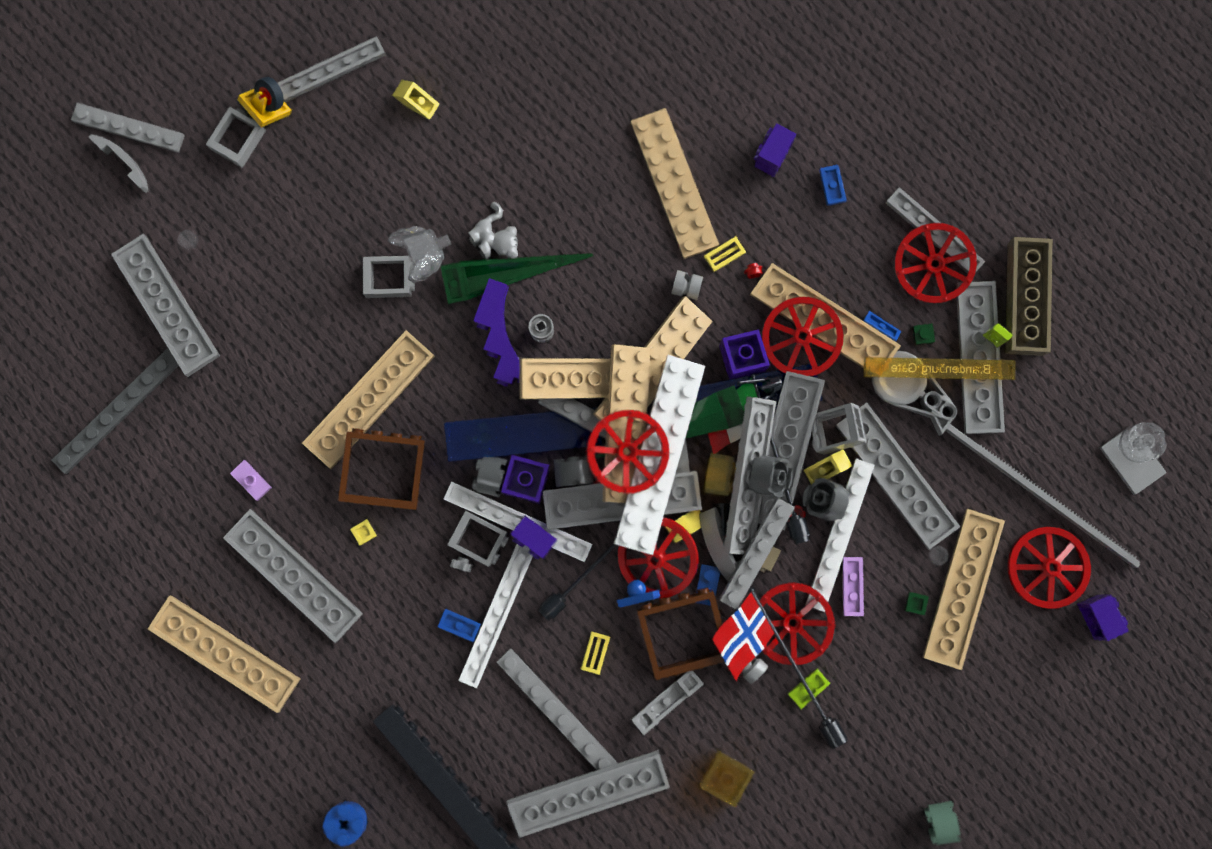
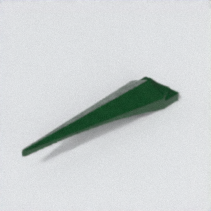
M582 253L518 257L514 259L470 260L441 265L448 304L466 301L482 295L489 278L509 285L546 271L590 258L593 254Z
M735 386L715 392L694 404L685 438L730 429L743 423L744 410ZM599 453L595 457H604L605 453Z

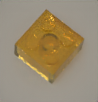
M713 453L708 456L702 494L726 498L728 494L732 493L733 481H730L731 475L735 474L736 462H733L734 457Z
M717 750L699 786L736 808L754 771L722 751Z

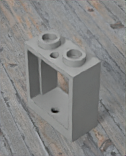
M229 107L206 145L210 150L243 168L266 130L264 127H260L253 118L247 117L243 110L239 108L235 110ZM235 117L254 128L238 154L219 144V141Z
M409 256L363 257V295L366 298L412 297V291H415V282L411 280V273L415 272L414 261H411ZM404 263L403 289H374V264Z
M849 403L816 413L812 429L814 439L812 440V445L817 453L825 455L866 443L858 405ZM846 415L851 439L827 446L822 421Z
M465 511L448 546L490 567L491 564L495 565L500 557L498 551L500 547H505L509 537H507L508 532ZM471 520L500 534L487 560L459 546Z

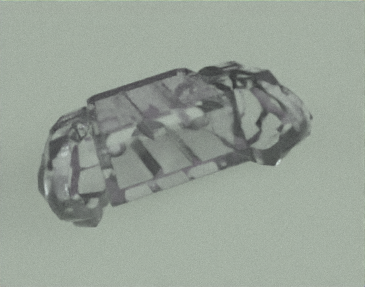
M418 226L400 228L391 233L388 239L391 244L406 248L414 264L408 276V280L413 283L424 281L431 274L436 273L442 264V260H444L442 248L451 245L447 234L437 238L433 230H427Z

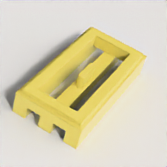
M734 237L704 255V258L714 273L744 255L746 251L737 237ZM731 244H736V246L724 252L715 259H710V257L717 254L726 247L730 246ZM737 249L740 250L738 253L724 260L720 264L716 266L714 265V263L728 256Z
M591 632L581 670L600 675L610 640L609 636ZM594 636L598 637L590 667H586ZM601 639H605L597 670L593 669Z

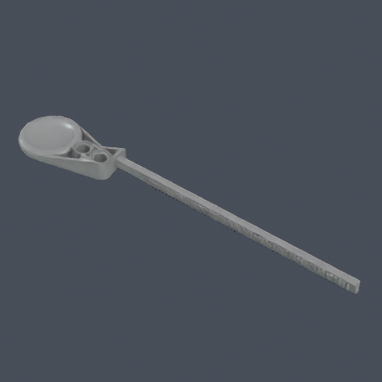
M897 351L879 378L872 374L874 390L883 401L931 418L939 436L944 431L948 432L1133 568L1139 567L1140 562L1136 559L1137 556H1134L1128 550L1124 551L1125 548L1121 549L1122 546H1118L1119 543L1115 544L1116 541H1113L1104 533H1100L1101 530L1097 531L1098 528L1094 529L1095 526L1083 520V517L1080 518V515L1077 516V513L1071 512V509L1062 505V502L1059 503V500L1056 501V498L1053 499V496L1047 495V492L1041 490V487L1038 488V485L1035 486V483L1029 482V479L1020 475L1021 472L1017 473L1018 470L1014 471L1015 468L1011 469L1012 466L1009 467V464L1003 462V459L1000 460V457L997 458V455L994 456V453L991 454V451L988 452V449L985 450V447L978 445L952 426L950 423L957 415L956 406L931 373H929L928 369L924 372L925 367H923L921 374V366L925 365L916 356L908 352ZM910 363H914V364L916 365V371H915V372H908V368H912V369H909L910 371H914V370H915V366H914L913 364H910ZM891 366H896V372H892L895 371V369H891ZM903 366V368L907 369V372H901V367ZM927 378L929 379V381L931 382V384L937 392H924L927 385ZM928 396L934 399L933 406L927 403ZM921 398L920 404L924 410L907 406V404ZM943 408H947L950 411L949 417L943 415Z

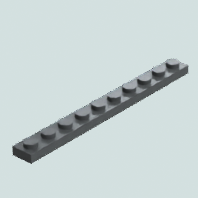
M169 348L154 360L51 460L64 474H68L179 366Z

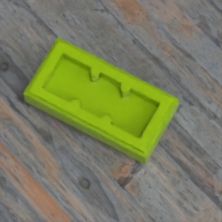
M997 323L989 328L983 336L996 347H999L1009 341L1012 334Z
M818 668L805 678L814 697L830 685V682ZM802 682L787 693L800 709L812 700Z

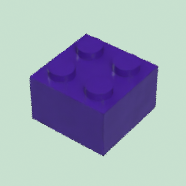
M777 123L774 128L770 127L763 144L761 143L756 151L754 167L774 177L790 150L796 133Z
M759 330L722 338L719 348L729 381L747 377L751 374L766 372L770 364Z
M512 455L501 493L540 504L550 472V466Z
M527 516L523 517L511 533L514 537L512 541L522 548L527 546L530 549L528 553L536 559L540 557L545 559L558 541Z
M1097 594L1077 604L1094 640L1109 641L1129 631L1127 628L1128 622L1118 610L1119 604L1112 595Z

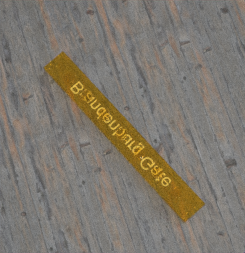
M865 357L864 377L1015 380V360Z

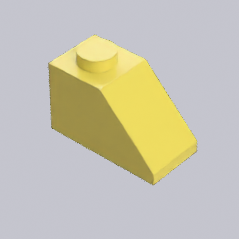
M402 80L392 95L404 106L427 119L432 117L439 105L437 101L411 81Z
M843 449L804 469V472L812 485L815 482L814 480L818 478L829 479L852 467V464Z
M700 510L690 511L675 521L692 534L701 528L699 515L701 512ZM665 527L667 532L670 534L672 529ZM678 533L673 539L674 543H677L680 540H682V537Z

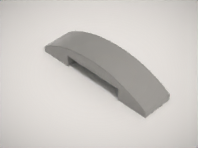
M92 134L89 136L107 155L114 151L132 169L127 176L145 193L149 191L143 172L125 151L103 137Z
M714 507L699 514L700 524L709 553L721 574L729 582L740 560L735 561L733 554L724 553L725 536H722L720 527L721 517L717 508Z
M693 670L686 672L631 719L632 722L645 735L676 706L703 685V682Z

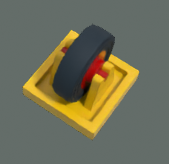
M270 77L257 80L254 89L240 94L237 99L260 127L289 116L292 111L284 102L280 86Z

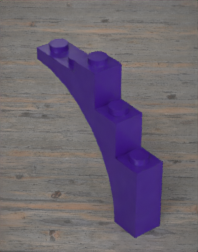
M489 278L473 321L477 323V328L485 331L488 328L491 329L483 350L487 351V355L497 359L498 356H501L493 378L497 379L498 384L507 387L508 384L513 385L515 378L518 379L517 383H520V358L510 343L504 318L505 299L509 287L507 284Z

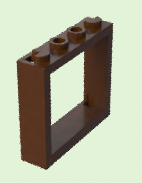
M352 428V432L347 431L338 501L417 510L425 440H421L422 436L410 435V439L402 438V434L398 433L383 436V432L372 430L371 434H365L363 429ZM353 438L418 446L412 501L346 494Z
M708 587L700 588L697 590V593L691 595L689 592L678 595V598L672 600L670 597L663 598L657 604L652 605L651 602L640 605V608L637 609L655 680L724 662L720 653L714 652L658 667L645 619L646 615L709 599L718 630L722 625L713 589H708Z

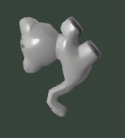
M492 202L491 208L496 213L480 220L468 232L470 235L469 240L474 247L479 245L481 249L480 254L485 260L491 257V249H494L500 256H507L511 259L517 258L518 239L516 237V227L509 226L495 234L492 232L491 223L502 218L503 214L501 206L496 202Z

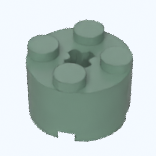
M952 801L930 804L928 808H924L926 820L932 826V828H928L930 839L937 846L961 842L956 812L952 810V807H954Z

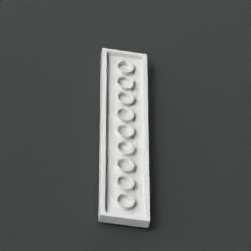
M667 355L650 416L661 425L668 438L670 449L668 465L662 477L653 486L644 491L627 495L614 544L653 555L705 366ZM647 424L646 431L651 427V426L648 425V424ZM656 432L642 442L640 450L661 451L660 441ZM638 456V460L653 475L661 457ZM636 467L630 486H635L648 480Z

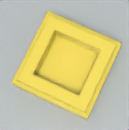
M368 519L350 529L359 546L377 536Z

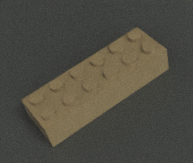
M1014 237L1008 242L1006 330L1012 334V337L1006 342L1005 354L1044 356L1051 352L1053 239Z

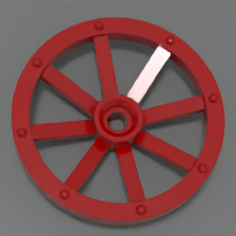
M929 223L911 231L900 243L895 257V272L900 285L909 295L927 303H943L961 295L971 284L977 268V256L970 239L958 228L944 223ZM938 230L950 233L938 254L935 253L930 231ZM922 233H925L929 257L909 245L911 240ZM956 236L964 244L967 252L944 258L945 252ZM904 250L926 263L902 269ZM969 258L967 276L945 266V264ZM932 261L939 262L938 267H933ZM927 269V273L915 290L907 282L904 275ZM941 271L963 283L956 290L947 294ZM932 274H935L941 296H929L921 293Z
M795 297L779 304L767 317L762 332V341L767 357L778 370L785 374L786 371L810 377L826 371L834 364L840 355L844 340L843 327L836 312L823 301L812 297ZM794 305H813L804 327L800 323ZM788 308L796 330L773 321L783 310ZM818 308L827 313L833 321L810 330ZM771 327L793 336L770 347L769 333ZM836 328L837 341L835 347L813 338V335ZM801 333L806 334L805 340L799 338ZM796 343L788 365L785 366L775 357L773 352ZM810 343L832 352L830 358L820 366L816 363L809 345ZM801 347H804L812 367L810 370L792 369Z
M620 410L602 418L591 431L586 448L588 465L594 477L606 488L626 494L638 493L653 486L664 474L670 455L668 438L661 425L648 414L637 410ZM621 417H627L624 442L608 424ZM634 418L640 419L651 426L641 436L631 442ZM603 428L616 443L617 448L595 446L597 437ZM656 432L660 441L661 451L637 449V446ZM625 448L630 450L628 455H625L623 452ZM595 452L617 454L602 471L599 470L595 460ZM637 455L661 457L653 475L636 458ZM621 461H623L622 486L609 481L605 477ZM629 461L648 480L635 486H629Z
M663 517L661 525L672 529L661 547L657 548L656 543L653 555L642 552L646 557L626 559L627 547L619 545L618 563L622 575L628 583L637 580L628 566L648 565L640 578V581L644 584L653 569H655L661 590H659L660 598H667L680 593L691 583L697 572L699 559L696 544L690 533L676 521ZM678 533L685 541L688 549L666 554L665 550ZM654 556L659 560L658 562L654 561ZM690 556L688 574L667 563V560ZM662 568L680 577L683 581L679 585L668 589ZM646 586L645 593L656 591L657 589Z
M1041 527L1028 531L1015 542L1008 558V575L1015 591L1028 603L1041 608H1061L1073 603L1084 593L1090 580L1091 563L1086 548L1073 534L1061 528ZM1045 534L1047 558L1028 541L1035 536ZM1052 534L1069 541L1068 545L1056 558L1054 557ZM1022 547H1025L1041 562L1040 564H1016ZM1075 547L1082 565H1061L1064 558ZM1050 564H1052V565L1054 566V570H1053V571H1050V570H1049V569H1050ZM1017 570H1040L1041 572L1025 588H1023L1017 576ZM1061 571H1082L1081 579L1076 589L1064 577ZM1048 577L1046 601L1039 600L1029 594L1040 582ZM1055 577L1071 593L1069 596L1058 601H1054Z
M783 583L771 588L759 599L763 607L767 603L784 618L783 620H771L774 627L784 626L778 633L781 639L788 632L790 633L791 657L796 665L806 664L817 659L829 647L834 635L835 620L831 606L819 591L802 583ZM795 590L805 592L814 597L798 613L795 610ZM789 591L790 613H786L771 598L778 593ZM818 602L823 606L827 616V620L802 619ZM792 619L797 622L794 626L789 624V621ZM827 626V632L822 643L819 644L802 627ZM798 632L815 648L811 653L797 657L796 633ZM776 637L762 650L772 660L791 665L787 656L773 651L779 643Z

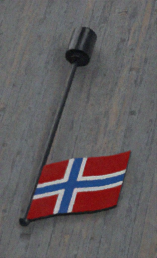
M750 587L748 589L749 594L740 607L718 628L712 638L733 678L737 681L743 669L764 649L774 634L823 719L820 722L819 729L831 749L843 745L848 738L836 718L825 716L754 592L755 589Z

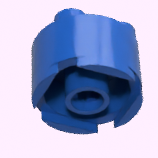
M341 802L327 813L323 829L331 842L340 846L354 843L366 830L367 815L363 807L358 803ZM345 820H348L349 822L347 826L343 825V822Z

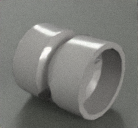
M677 270L671 294L677 296L685 294L687 298L697 300L703 276L695 274L689 276L687 272Z
M538 314L531 318L528 327L531 337L539 343H545L552 339L554 326L550 317L545 314Z
M755 657L743 669V677L752 684L766 671L768 665L761 658L756 659Z

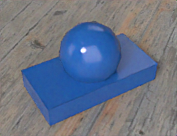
M633 580L627 586V593L630 597L617 600L618 607L621 608L660 598V592L656 590L645 593V584L640 580Z

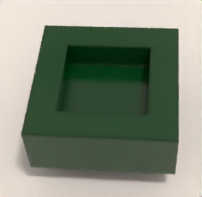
M933 323L912 327L915 345L935 343Z
M908 592L904 611L925 615L929 596Z

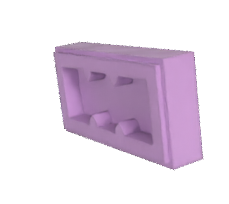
M243 460L230 473L256 501L261 499L272 488L246 460Z

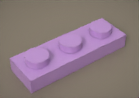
M843 557V616H864L863 557Z

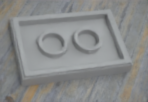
M1129 426L1099 447L1133 495H1136L1167 473L1133 426Z

